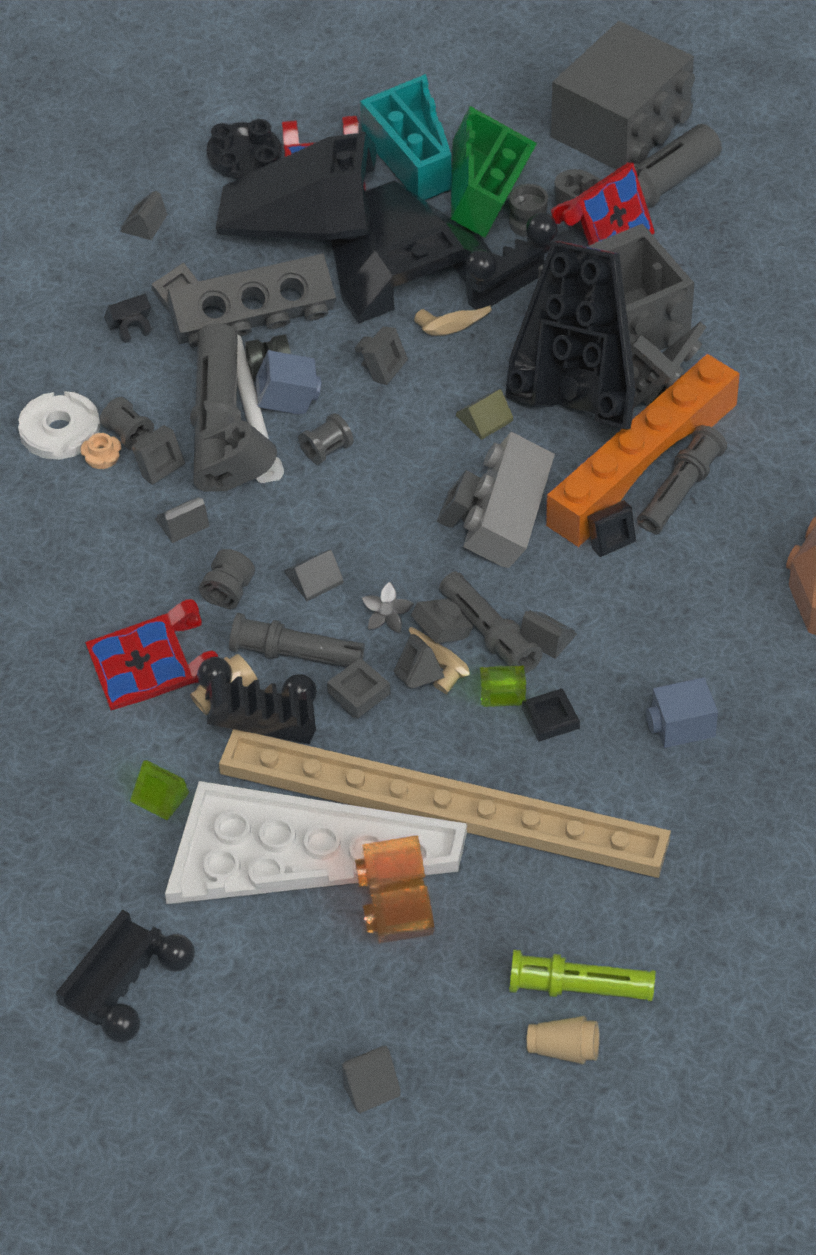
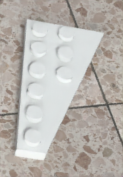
M199 781L165 892L166 904L458 872L467 835V823Z

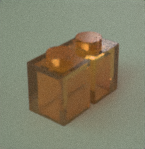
M418 835L362 844V858L355 859L354 862L358 886H367L370 904L362 905L366 932H375L378 944L433 935L435 926L428 887L424 885L425 871Z

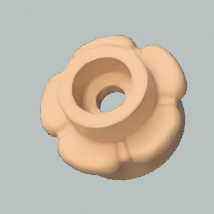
M96 433L82 443L80 451L81 455L85 456V461L91 467L106 469L117 462L120 456L121 443L116 437H110L106 433Z

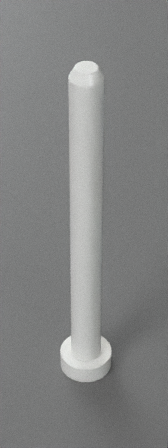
M237 334V385L248 423L268 438L261 408L258 407L257 393L242 338ZM276 457L272 467L266 473L257 477V481L266 483L280 480L284 474L281 460Z

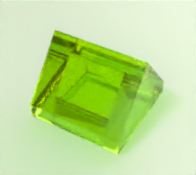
M524 665L480 667L481 705L483 707L522 705V701L526 699Z
M144 760L130 802L168 820L190 792L184 778L148 760Z

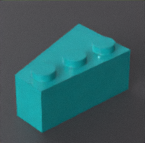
M426 74L360 100L361 132L368 134L376 146L377 154L407 189L423 200L451 189V151L442 123L439 122L436 113V104L434 98L431 97Z

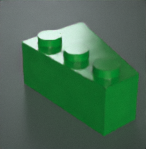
M469 106L452 142L451 219L461 224L465 229L485 238L537 143Z

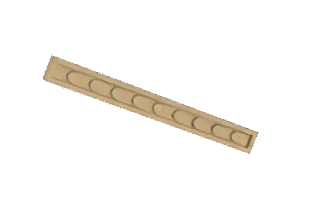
M235 729L231 733L219 762L220 774L353 806L467 823V833L656 878L660 876L670 842V830Z

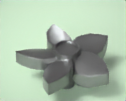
M388 582L382 589L380 597L373 595L362 597L366 607L375 611L369 619L368 629L379 628L386 621L390 629L401 633L402 621L398 614L409 611L414 603L406 599H396V589L391 582Z

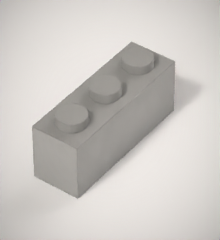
M512 431L500 445L494 443L490 447L484 459V465L488 467L487 473L479 480L474 494L478 498L477 504L472 507L464 522V528L468 530L463 545L464 548L502 567L510 568L527 549L555 456L554 453Z

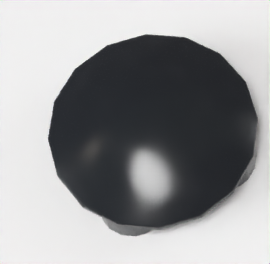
M254 119L251 122H237L230 125L219 123L211 129V138L207 143V157L211 165L222 174L241 178L281 158L282 145L277 135L271 131L270 123L264 119Z

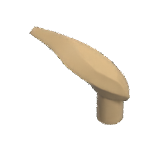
M490 306L478 310L456 311L444 316L435 317L422 309L416 313L415 322L422 327L423 331L432 336H445L470 327L492 310Z
M413 627L409 628L411 635L419 636L432 648L440 667L443 669L442 672L445 678L434 681L433 685L436 689L447 694L459 678L470 675L467 664L456 654L439 643H435L430 637Z

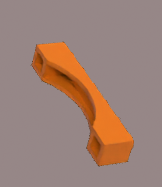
M706 354L672 386L632 419L631 429H621L547 494L546 526L577 547L583 544L590 537L587 516L620 502L640 475L664 451L679 440L692 434L700 425L713 427L737 405L740 373L711 355Z

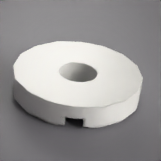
M64 391L65 395L54 396V392L30 401L19 416L18 430L22 444L31 453L42 458L60 460L80 454L82 443L92 435L99 433L101 427L97 408L88 398L75 392ZM56 420H66L69 422L66 427L61 429L49 427Z

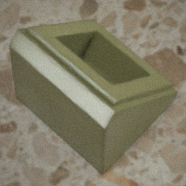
M501 389L486 394L456 412V417L481 440L513 421V415Z

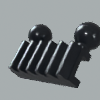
M537 213L531 216L526 224L527 242L517 239L515 240V249L507 246L503 247V257L492 254L484 249L474 250L467 256L465 260L466 296L468 304L473 309L478 310L487 306L492 307L538 279L539 266L545 263L544 254L549 252L552 244L551 241L557 235V223L551 215Z
M211 657L200 664L197 678L200 685L206 690L205 700H209L211 706L207 716V724L310 744L316 731L313 701L317 695L316 685L310 677L303 674L292 675L284 682L282 693H277L275 683H271L265 690H261L259 680H254L248 687L243 686L242 677L237 676L232 681V668L222 658Z
M122 910L56 992L58 1004L95 1025H102L104 1034L110 1040L127 1042L138 1033L140 1018L133 1007L127 1004H117L118 998L126 995L129 984L137 981L140 970L148 967L153 954L157 955L160 964L165 969L179 972L188 968L193 962L195 956L194 946L190 939L184 935L171 934L164 936L161 930L156 927L149 931L132 922L130 913Z

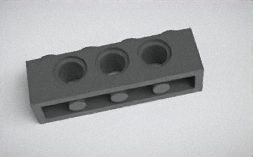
M324 253L168 288L167 303L178 343L189 342L191 347H197L198 332L208 324L222 323L229 325L242 337L249 334L253 327L266 325L268 329H277L288 325L290 319L305 316L306 320L323 318L329 314L328 310L333 309L336 300ZM286 288H293L300 293L301 298L295 301L287 300L281 295V291ZM246 297H255L261 301L263 306L255 310L248 309L243 305L242 300ZM211 305L218 306L222 309L224 315L219 318H210L205 315L203 309Z

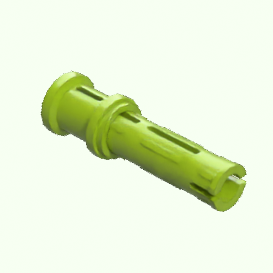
M514 949L509 992L517 993L520 988L548 991L549 997H557V995H562V991L602 996L644 999L652 1002L656 972L655 970L643 971L565 962V957H561V954H553L551 958L522 955L521 950Z

